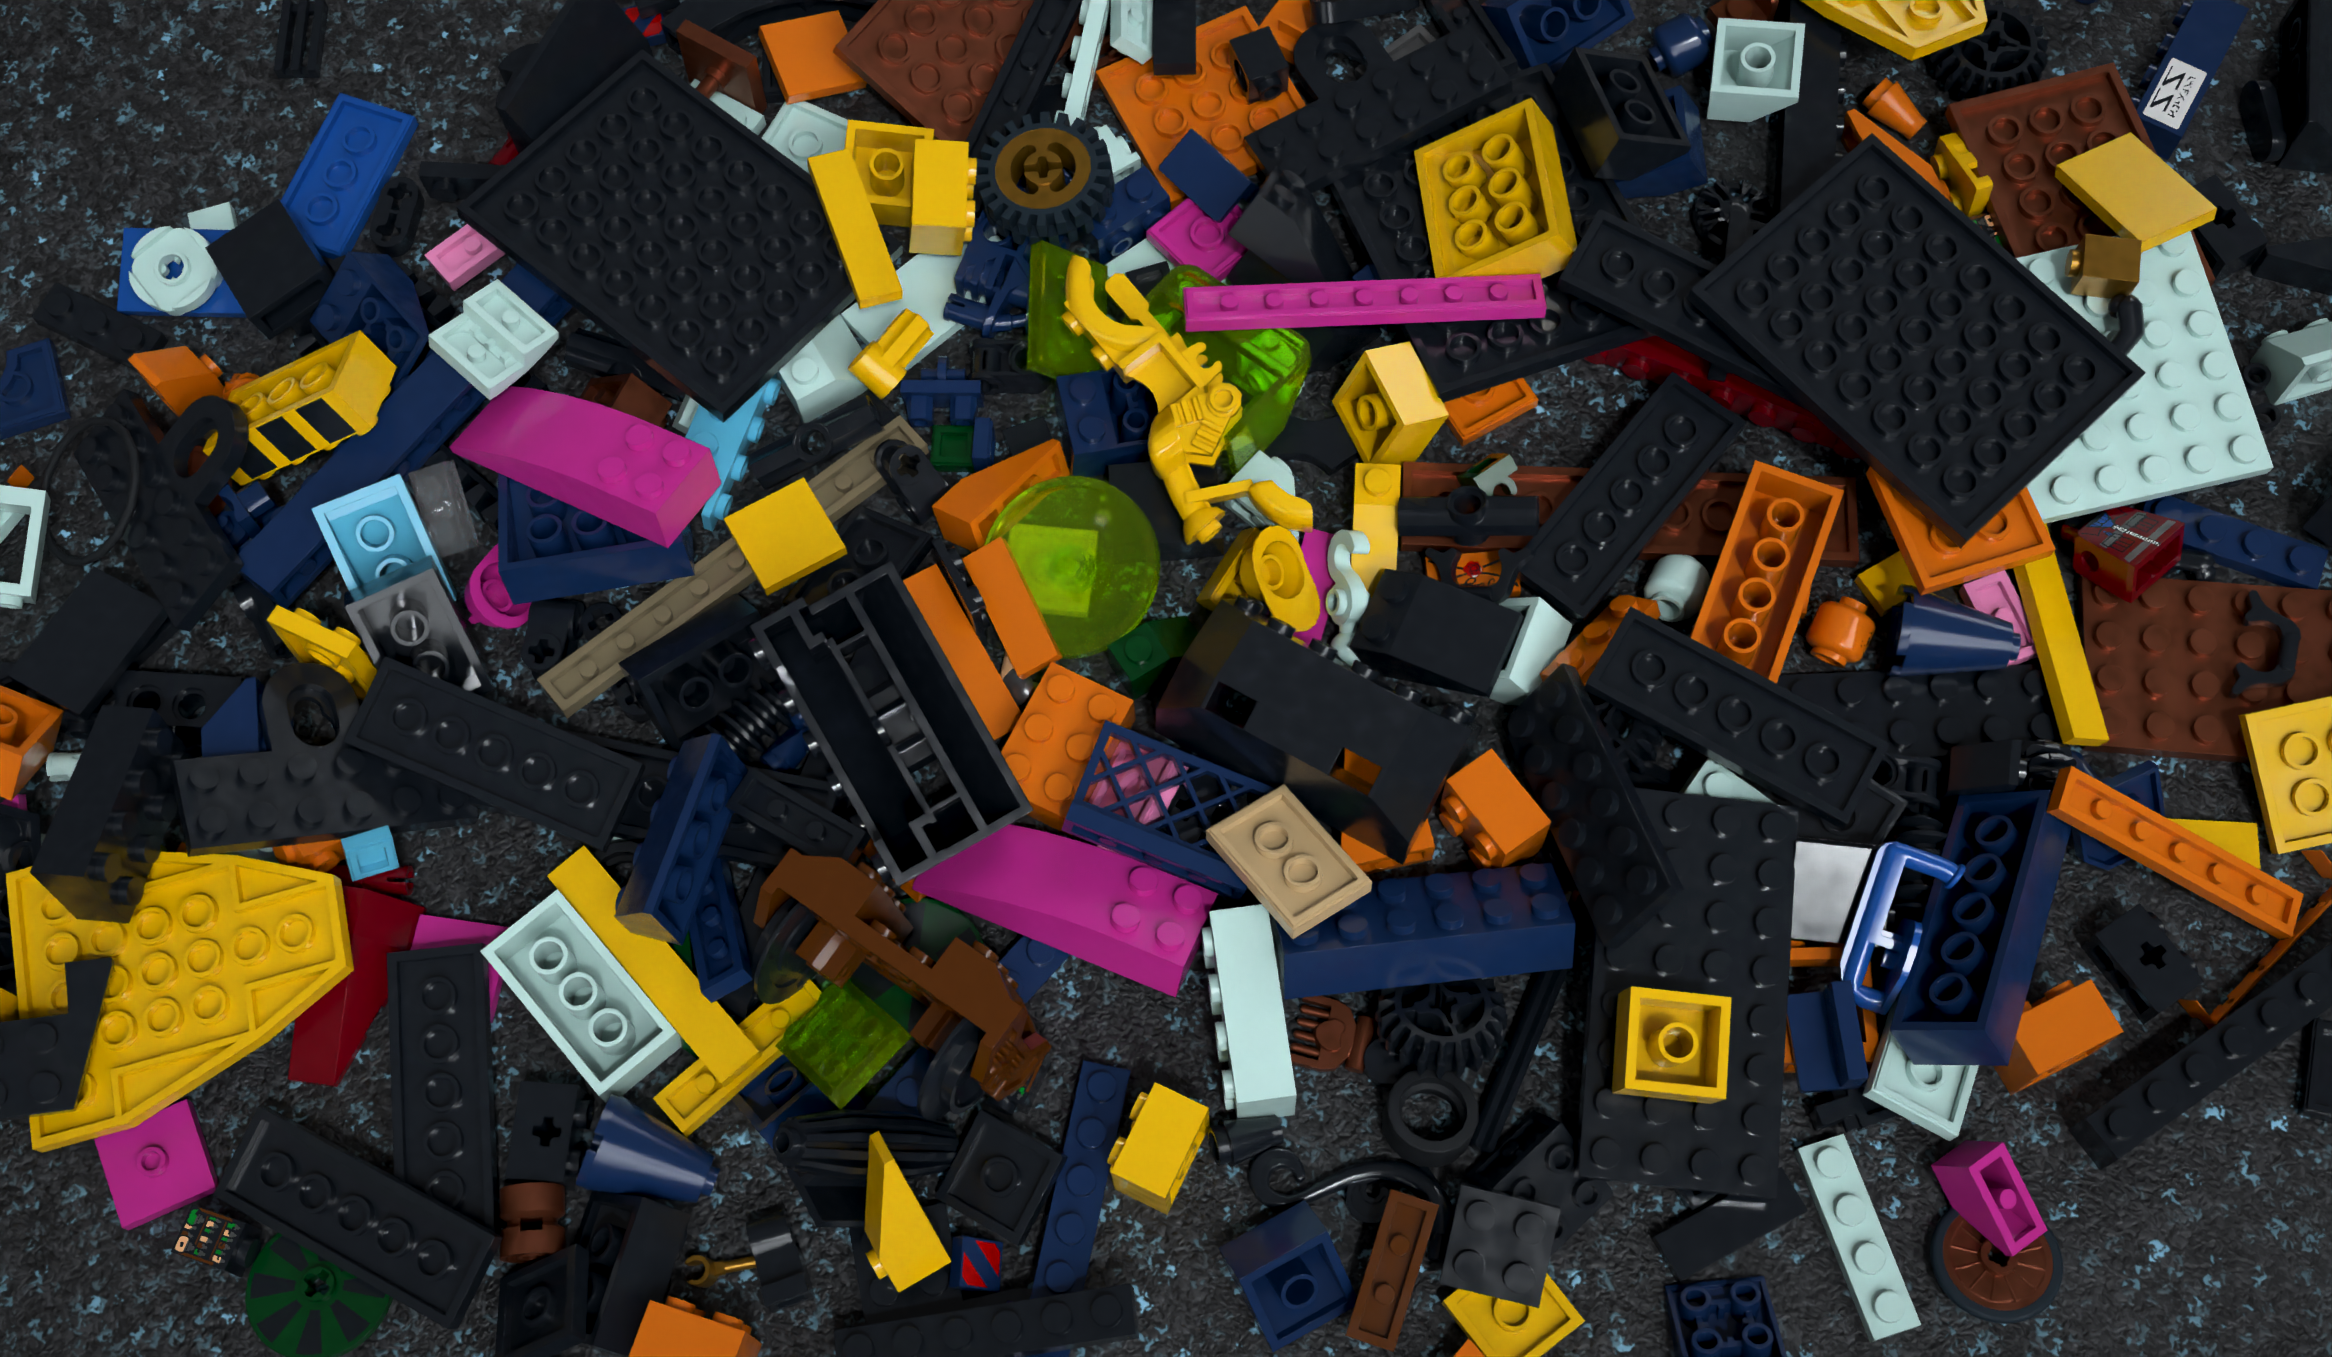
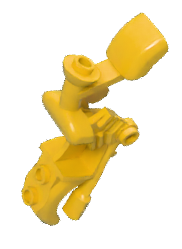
M1072 255L1065 280L1066 302H1064L1066 312L1060 317L1077 338L1084 334L1094 347L1089 351L1105 371L1113 367L1125 384L1135 380L1143 384L1154 395L1158 405V414L1155 416L1150 428L1147 444L1148 453L1155 475L1163 480L1176 510L1184 521L1183 534L1186 545H1190L1197 540L1201 544H1205L1222 529L1223 526L1219 521L1223 518L1226 511L1218 507H1211L1210 504L1247 496L1254 507L1274 524L1297 532L1312 533L1313 512L1311 504L1305 499L1288 494L1272 480L1253 484L1251 479L1200 489L1189 464L1207 466L1214 469L1231 434L1237 432L1242 424V393L1236 386L1230 383H1223V375L1220 373L1222 371V363L1220 361H1216L1209 368L1201 367L1208 362V358L1205 355H1199L1206 350L1205 343L1197 342L1187 348L1178 332L1170 337L1149 312V302L1124 274L1115 273L1105 282V292L1131 322H1139L1142 326L1124 325L1107 317L1094 301L1095 282L1091 275V267L1088 260Z

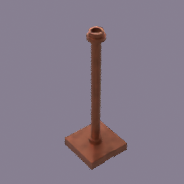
M685 19L676 30L689 83H692L694 79L700 81L695 89L708 99L711 98L715 91H718L762 114L767 108L756 56Z

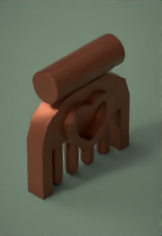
M1323 996L1304 997L1302 1002L1328 1008L1331 1011L1307 1005L1300 1007L1302 1013L1323 1018L1327 1021L1320 1023L1305 1018L1297 1019L1299 1026L1314 1029L1311 1034L1296 1030L1293 1036L1315 1043L1317 1048L1293 1042L1290 1044V1049L1295 1052L1318 1057V1060L1290 1053L1292 1064L1325 1072L1335 1071L1346 1061L1344 1067L1346 1070L1362 1074L1364 1072V1055L1372 1041L1376 1025L1375 1019L1367 1016H1358L1357 1022H1355L1351 1008L1338 1000Z

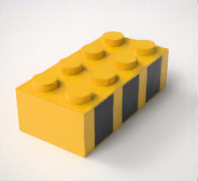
M358 330L232 390L227 400L241 407L246 415L249 427L247 449L240 466L232 475V478L240 486L258 478L265 480L278 469L289 464L298 465L309 455L322 449L326 451L331 450L342 440L355 434L362 436L368 433L378 421L377 413L382 401L391 391L390 383L397 366L361 330ZM218 431L210 436L202 450L208 456H210L216 446Z

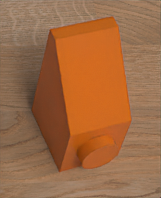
M179 346L135 353L127 359L157 396L178 417L182 415L188 406L201 397L210 395L223 397L224 386L218 380V377L223 372L205 353L198 358L187 346Z

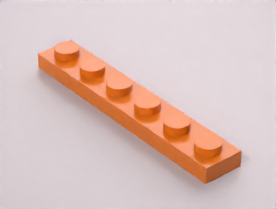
M2073 766L2059 769L2047 813L2277 939L2293 936L2303 893Z

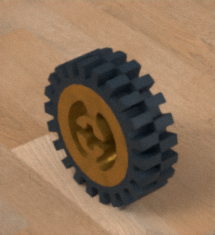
M1040 112V123L1036 124L1032 123L1030 114L1021 116L1023 127L1020 129L1016 127L1013 120L1004 124L1006 137L996 130L990 136L992 146L984 143L980 150L982 160L977 159L976 184L982 208L987 215L989 223L992 227L997 225L999 234L1005 238L1012 232L1014 243L1023 245L1026 237L1029 236L1031 246L1034 248H1041L1042 237H1049L1051 248L1059 247L1058 235L1065 233L1069 243L1079 240L1077 228L1079 227L1086 234H1089L1094 230L1092 218L1100 223L1106 217L1105 207H1111L1113 202L1112 192H1115L1110 153L1108 154L1104 139L1099 140L1098 131L1092 126L1086 131L1085 121L1077 117L1070 126L1068 114L1060 112L1058 113L1056 123L1051 122L1050 112ZM1062 166L1074 173L1071 182L1067 186ZM1023 174L1025 175L1028 193L1017 187V183Z

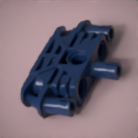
M1063 168L1067 186L1073 177ZM1023 174L1017 183V187L1028 193L1027 184L1025 186L1022 185V179L1026 180ZM982 209L979 219H975L972 241H964L968 246L955 275L957 294L951 293L949 295L948 301H951V303L946 302L943 319L981 330L982 338H994L998 332L1012 331L1013 328L1026 327V335L1033 334L1047 305L1071 243H1069L1066 233L1058 235L1060 246L1052 248L1049 237H1042L1041 248H1034L1031 246L1029 236L1026 237L1023 245L1019 244L1017 248V243L1013 241L1012 232L1002 241L988 240L990 237L1002 235L999 234L997 225L992 227L986 213ZM966 292H971L972 300L964 298ZM981 296L986 298V304L979 302ZM1013 307L1026 309L1025 314L1011 315L1009 312Z

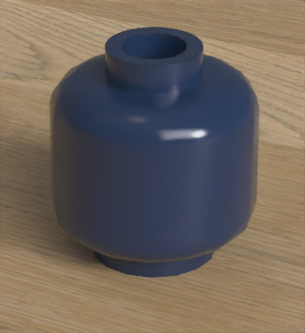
M1681 13L1652 31L1654 46L1647 49L1659 72L1666 68L1672 76L1681 77L1709 60L1710 48L1714 46V40L1700 16L1693 18L1690 14Z

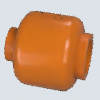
M1842 596L1839 602L1826 601L1821 603L1805 636L1808 644L1812 647L1811 655L1839 668H1845L1847 663L1860 661L1876 628L1874 621L1865 614L1867 606L1846 596Z

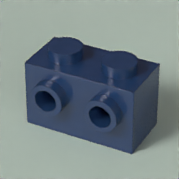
M1143 166L1115 184V192H1112V205L1110 208L1105 207L1106 217L1101 223L1092 218L1093 231L1086 234L1080 227L1077 228L1078 239L1100 267L1146 238V231L1170 212V196L1146 166Z

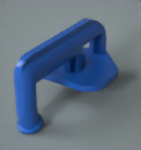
M1896 841L1883 843L1875 852L1839 959L1841 981L1851 980L1855 1005L1884 1016L1888 1013L1909 976L1922 935V923L1903 918L1900 921L1895 933L1883 930L1903 868L1906 867L1937 878L1944 882L1946 889H1951L1960 880L1966 869L1963 864L1957 865L1942 856ZM1875 944L1885 947L1880 966L1883 967L1880 991L1862 985Z

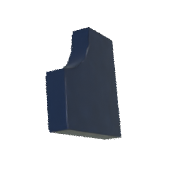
M46 338L6 351V367L0 378V440L72 418L56 346L51 339Z

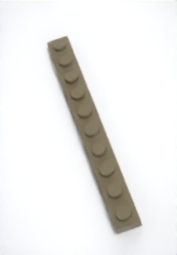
M901 415L884 426L885 431L863 441L807 482L832 524L887 484L874 465L876 448L887 439H898L919 447L925 455L929 453L927 443ZM733 537L694 564L695 576L672 580L537 679L541 688L567 719L625 677L618 664L619 662L732 595L738 594L757 580Z

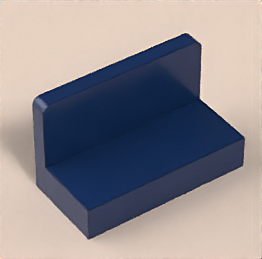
M1192 128L1159 165V170L1217 223H1221L1242 198L1249 202L1259 189L1258 186Z
M1851 980L1831 982L1822 992L1789 994L1787 1028L1798 1090L1801 1093L1860 1087L1869 1078Z

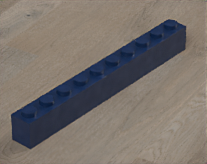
M517 262L514 268L500 280L552 327L573 307ZM430 349L425 360L411 375H407L399 381L393 394L380 406L376 425L362 436L355 434L349 439L342 441L335 448L332 457L320 470L312 473L304 480L301 489L286 505L277 508L271 515L269 523L254 538L247 540L240 547L237 554L244 566L239 573L246 581L274 603L287 609L334 559L311 508L399 473L406 483L486 397L434 350Z

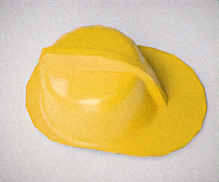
M1282 526L1266 527L1259 532L1253 547L1245 549L1242 553L1239 573L1244 591L1257 600L1265 602L1273 617L1295 627V632L1308 631L1316 624L1320 615V599L1299 542L1289 530Z

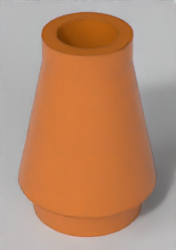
M1887 77L1862 102L1869 110L1867 112L1869 116L1901 133L1908 140L1927 122L1898 81L1893 84Z

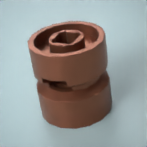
M537 1182L514 1184L500 1189V1218L507 1222V1227L500 1231V1235L504 1238L499 1248V1260L507 1263H534L566 1248L565 1228L558 1224V1220L565 1215V1186L556 1183ZM542 1224V1230L522 1231V1225Z

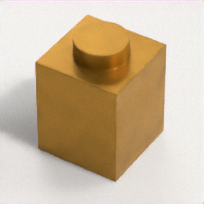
M2085 234L2075 250L2070 249L2067 255L2065 276L2071 277L2070 294L2112 299L2118 294L2130 295L2139 283L2142 240Z

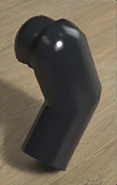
M2118 294L2108 304V310L2111 311L2109 314L2112 318L2118 319L2119 330L2110 341L2125 355H2128L2145 333L2143 304L2134 295Z

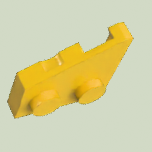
M1956 132L1940 136L1935 153L1930 158V165L1933 167L1938 179L1946 183L1950 193V202L1968 217L1983 214L1994 186L1991 178L1988 175L1979 178L1975 176L1971 169L1978 167L1977 160L1966 149L1964 142Z

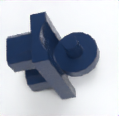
M948 356L938 357L937 368H922L921 380H901L900 393L907 408L911 427L933 426L934 408H950L951 425L974 426L978 408H984L985 395L982 393L981 380H966V369H950Z
M257 479L237 492L226 483L218 495L232 511L221 512L215 516V519L235 549L246 542L248 536L254 538L269 523L271 515L279 506L270 498Z

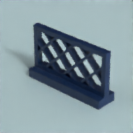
M1105 720L1066 815L1062 831L1239 901L1247 889L1242 880L1213 847L1214 853L1203 849V847L1210 845L1206 838L1193 844L1180 839L1173 823L1197 814L1206 834V830L1211 825L1204 812L1205 810L1227 802L1232 814L1240 810L1235 800L1236 797L1249 792L1262 797L1276 788ZM1109 736L1128 743L1135 759L1112 768L1104 752ZM1139 748L1149 751L1151 753L1142 755ZM1160 757L1173 761L1179 777L1156 786L1146 763ZM1100 761L1104 772L1094 775ZM1139 766L1149 789L1125 799L1115 775ZM1184 766L1191 768L1195 771L1187 773ZM1206 774L1217 779L1224 795L1201 804L1191 780ZM1108 779L1118 800L1114 804L1101 808L1084 801L1090 785ZM1183 784L1193 807L1170 816L1160 793ZM1228 784L1236 786L1238 789L1231 791ZM1152 796L1163 820L1146 826L1135 821L1129 805ZM1122 809L1125 817L1113 812ZM1166 827L1170 835L1158 830Z

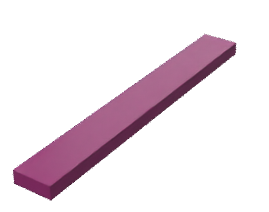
M1540 274L1183 287L1182 296L1186 332L1545 318L1547 309Z

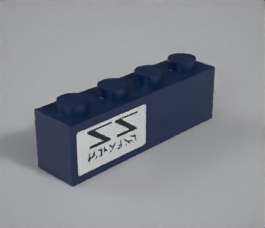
M2184 0L2172 22L2173 25L2179 27L2176 34L2166 33L2155 56L2162 58L2159 66L2151 63L2138 86L2146 90L2142 98L2134 95L2131 99L2158 156L2168 160L2172 155L2249 8L2231 0H2194L2193 3Z

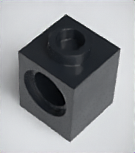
M1269 26L1229 40V65L1248 104L1260 100H1272L1282 92L1288 91L1289 66Z

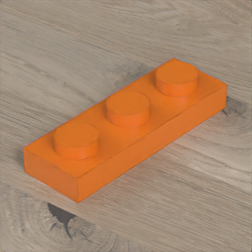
M1619 594L1540 673L1542 682L1564 663L1576 668L1585 686L1630 606L1657 620L1661 616L1657 601Z

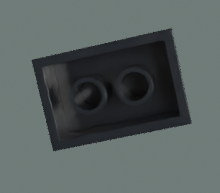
M432 555L344 593V607L377 671L386 656L480 696L494 690L492 675Z

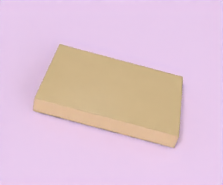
M1285 784L1206 830V840L1292 939L1358 900L1372 889V881Z

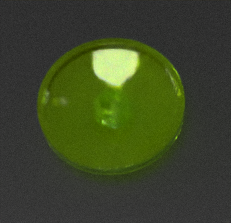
M1064 476L1040 482L1016 496L999 514L987 535L984 546L1000 536L1006 539L1063 658L1061 659L1084 658L1107 650L1108 644L1120 639L1137 627L1154 599L1160 576V552L1154 529L1145 513L1131 498L1104 481L1084 476Z

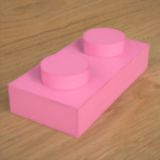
M466 224L427 252L425 257L449 287L456 291L504 256L505 253Z
M2005 570L1962 585L1959 594L1966 606L2011 622L2014 633H2020L2021 644L2018 658L2016 661L2009 660L2007 666L2018 665L2038 657L2023 603Z

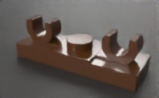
M1391 1189L1345 1336L1394 1352L1439 1208L1438 1204Z

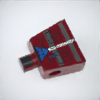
M2127 506L2103 510L2091 521L2080 516L2066 519L2061 529V538L2075 544L2073 568L2076 573L2124 601L2132 603L2181 560L2185 523Z

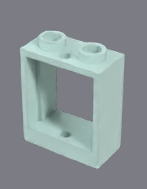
M0 485V511L30 515L20 584L0 582V607L22 609L23 603L36 604L51 502L45 490Z

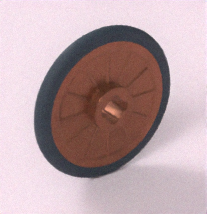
M1952 1207L1939 1219L1930 1243L1932 1269L1938 1284L1948 1298L1968 1314L1984 1321L2000 1324L2018 1323L2031 1319L2043 1312L2052 1303L2062 1282L2063 1258L2059 1244L2045 1222L2044 1224L2048 1231L2014 1256H2006ZM1990 1251L2004 1258L2005 1263L2003 1267L1988 1259Z

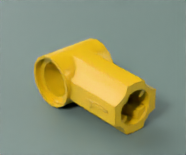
M906 308L897 315L876 341L870 342L848 366V370L879 399H883L902 380L907 373L905 367L934 333L931 331L929 324L919 314L913 313Z

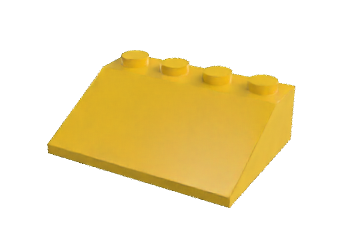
M1532 98L1526 99L1414 151L1435 278L1540 274L1541 279L1566 268L1578 246L1554 129Z

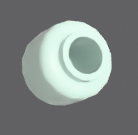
M1670 554L1660 558L1654 565L1644 587V598L1657 601L1661 614L1659 618L1667 622L1685 621L1693 618L1699 612L1711 578L1706 568L1695 558L1689 555Z

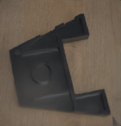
M112 957L65 963L68 998L67 1014L0 1022V1121L76 1111L92 1053L91 1047L98 1021L101 1019L105 1004L104 998L108 983L114 970V960Z

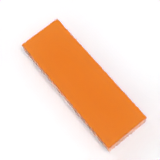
M1000 536L962 558L973 583L984 600L986 611L1019 678L1024 680L1049 666L1051 661L1056 662L1063 658L1006 539Z

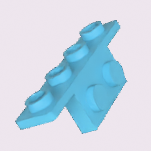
M776 374L724 423L700 404L685 438L710 448L721 480V485L705 503L701 516L704 529L713 532L718 519L724 521L723 518L727 517L733 500V496L729 495L734 481L741 482L746 473L749 458L745 455L750 443L757 444L761 438L765 426V418H762L766 405L773 406L779 395L781 381L777 380Z

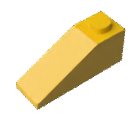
M1355 464L1352 530L1362 531L1367 536L1370 551L1368 554L1351 553L1350 564L1352 569L1361 578L1371 598L1385 568L1396 570L1398 503L1400 498L1401 465Z
M877 1131L869 1136L864 1230L873 1249L865 1254L878 1278L881 1280L888 1275L899 1293L952 1261L880 1132Z

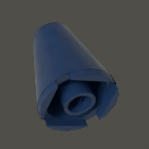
M1901 584L1898 587L1896 595L1905 597L1902 607L1892 606L1885 657L1894 658V666L1885 667L1887 676L1904 677L2005 669L2009 660H2017L2020 651L2021 635L2020 633H2014L2011 622L1934 593L1920 596L1917 587Z
M611 1094L594 1131L595 1136L590 1149H587L576 1185L585 1188V1190L697 1203L700 1194L710 1197L720 1172V1168L712 1166L715 1156L625 1097Z

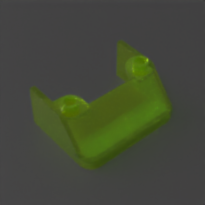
M1181 265L1172 269L1144 298L1149 302V312L1170 337L1178 332L1187 348L1197 342L1205 343L1206 350L1199 355H1205L1208 358L1206 365L1211 367L1216 361H1220L1222 363V371L1220 373L1223 377L1253 396L1251 401L1245 406L1242 418L1224 436L1231 473L1236 475L1259 449L1263 452L1284 430L1311 365L1310 346L1302 335L1291 328L1186 332L1182 299L1183 287L1226 285L1197 266ZM1127 316L1120 322L1124 325L1142 326L1139 322H1131Z

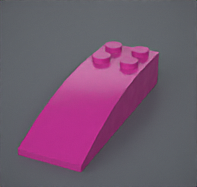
M509 386L490 401L450 446L452 453L666 548L670 547L721 485L710 448L610 407L565 394L533 388Z
M1012 824L1007 825L916 878L912 887L914 891L1175 998L1203 940L1201 928L1209 927L1210 925L1209 911H1214L1218 895L1216 892L1129 857L1081 841Z

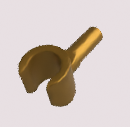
M693 1255L685 1261V1265L688 1266L704 1264V1275L698 1280L687 1281V1283L701 1288L712 1286L717 1281L718 1276L726 1275V1273L757 1268L754 1256L715 1262L701 1255Z

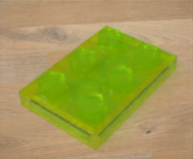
M1041 240L1031 245L1027 369L1054 379L1057 376L1103 370L1089 351L1094 347L1084 334L1077 338L1060 317L1066 312L1064 302H1066L1065 280L1071 256L1080 255ZM1085 258L1091 267V275L1095 282L1094 301L1097 307L1107 316L1105 282L1108 276V266Z
M848 980L842 989L835 984L826 988L820 995L818 1003L802 1019L793 1022L786 1029L783 1038L775 1046L841 1110L912 1036L895 1019Z

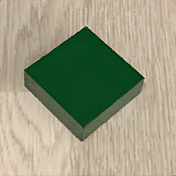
M933 425L930 462L937 472L975 473L972 461L974 426Z

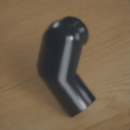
M2182 547L2181 560L2162 577L2178 570L2190 571L2191 580L2210 581L2216 576V569L2213 566L2215 559L2207 551Z

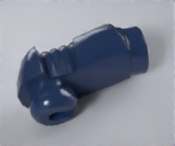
M801 713L791 717L794 727L790 730L788 729L779 740L767 749L766 753L760 756V761L765 769L782 773L793 772L803 760L807 751L810 750L802 736V733L809 730V727Z

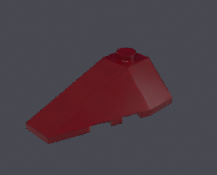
M342 886L354 971L295 1019L288 1072L289 1081L338 1087L367 1038L366 1031L381 1006L385 1008L388 1003L387 953L411 950L420 914L426 915L427 912L425 907L368 889Z

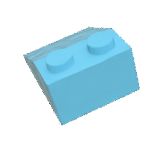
M400 473L311 508L349 591L432 555L454 601L457 600V592L440 554Z

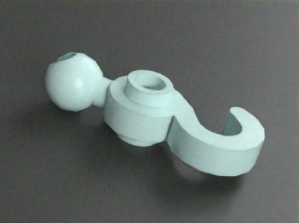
M1341 529L1335 533L1328 548V570L1335 585L1327 594L1326 610L1335 624L1339 625V634L1332 639L1330 645L1338 650L1335 658L1352 666L1354 660H1360L1349 646L1371 597L1361 578L1351 567L1350 553L1368 554L1370 544L1367 536L1362 531Z

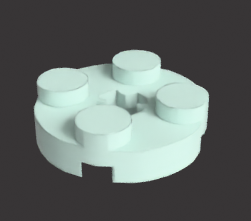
M165 226L150 231L135 245L131 255L134 262L132 264V273L129 271V281L134 292L154 309L166 312L172 316H181L200 307L212 296L215 288L219 287L223 280L221 273L205 248L210 245V242L198 232L189 228L173 229L171 226ZM182 260L184 268L181 275L177 278L172 277L171 280L167 279L166 276L170 273L167 265L172 261L179 265Z

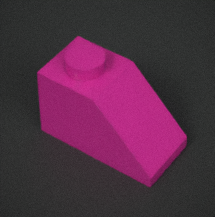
M1965 1140L1931 1165L1951 1207L2006 1256H2014L2048 1231L2004 1142Z

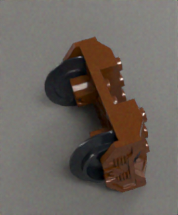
M790 848L761 886L753 922L763 930L756 944L752 961L755 971L754 992L757 998L766 1004L780 1003L801 990L809 978L811 980L817 973L842 989L863 962L928 1007L909 1033L910 1036L916 1039L915 1041L935 1055L918 1094L917 1109L922 1117L927 1120H935L948 1112L960 1114L976 1104L985 1093L996 1101H1000L1023 1087L1052 1046L1048 1040L1038 1034L1026 1004L1016 992L1019 984L1008 976L1009 971L997 961L999 957L977 940L969 946L957 937L954 938L937 962L915 946H911L908 950L902 943L914 927L903 915L907 908L894 898L895 892L882 882L883 880L879 873L861 861L854 867L841 857L801 855L793 848Z

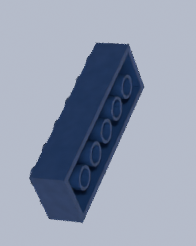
M2051 790L1959 795L1941 856L1957 865H1965L1966 869L1960 880L1951 889H1946L1944 882L1934 879L1922 919L1920 943L1909 976L1902 987L1890 1027V1032L1914 1065L2008 1066L2072 828L2071 825L2047 813L2052 795Z
M1530 863L1524 866L1496 869L1483 868L1477 871L1449 874L1436 873L1429 876L1402 879L1389 878L1382 881H1373L1372 889L1369 893L1294 939L1288 935L1269 913L1278 976L1284 1000L1573 968L1576 923L1552 863Z

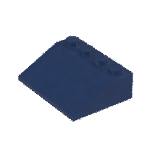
M498 473V572L513 605L695 576L693 538L690 522L670 547L666 548Z

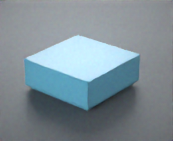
M388 825L341 839L352 882L399 868L393 838Z

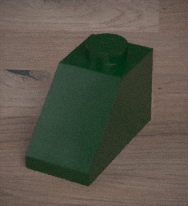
M1187 616L1145 622L1107 645L1109 665L1132 700H1136L1173 677L1184 653L1198 632Z

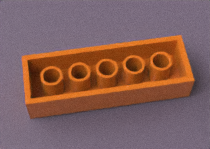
M1755 460L1727 532L1690 638L1777 684L1844 490Z

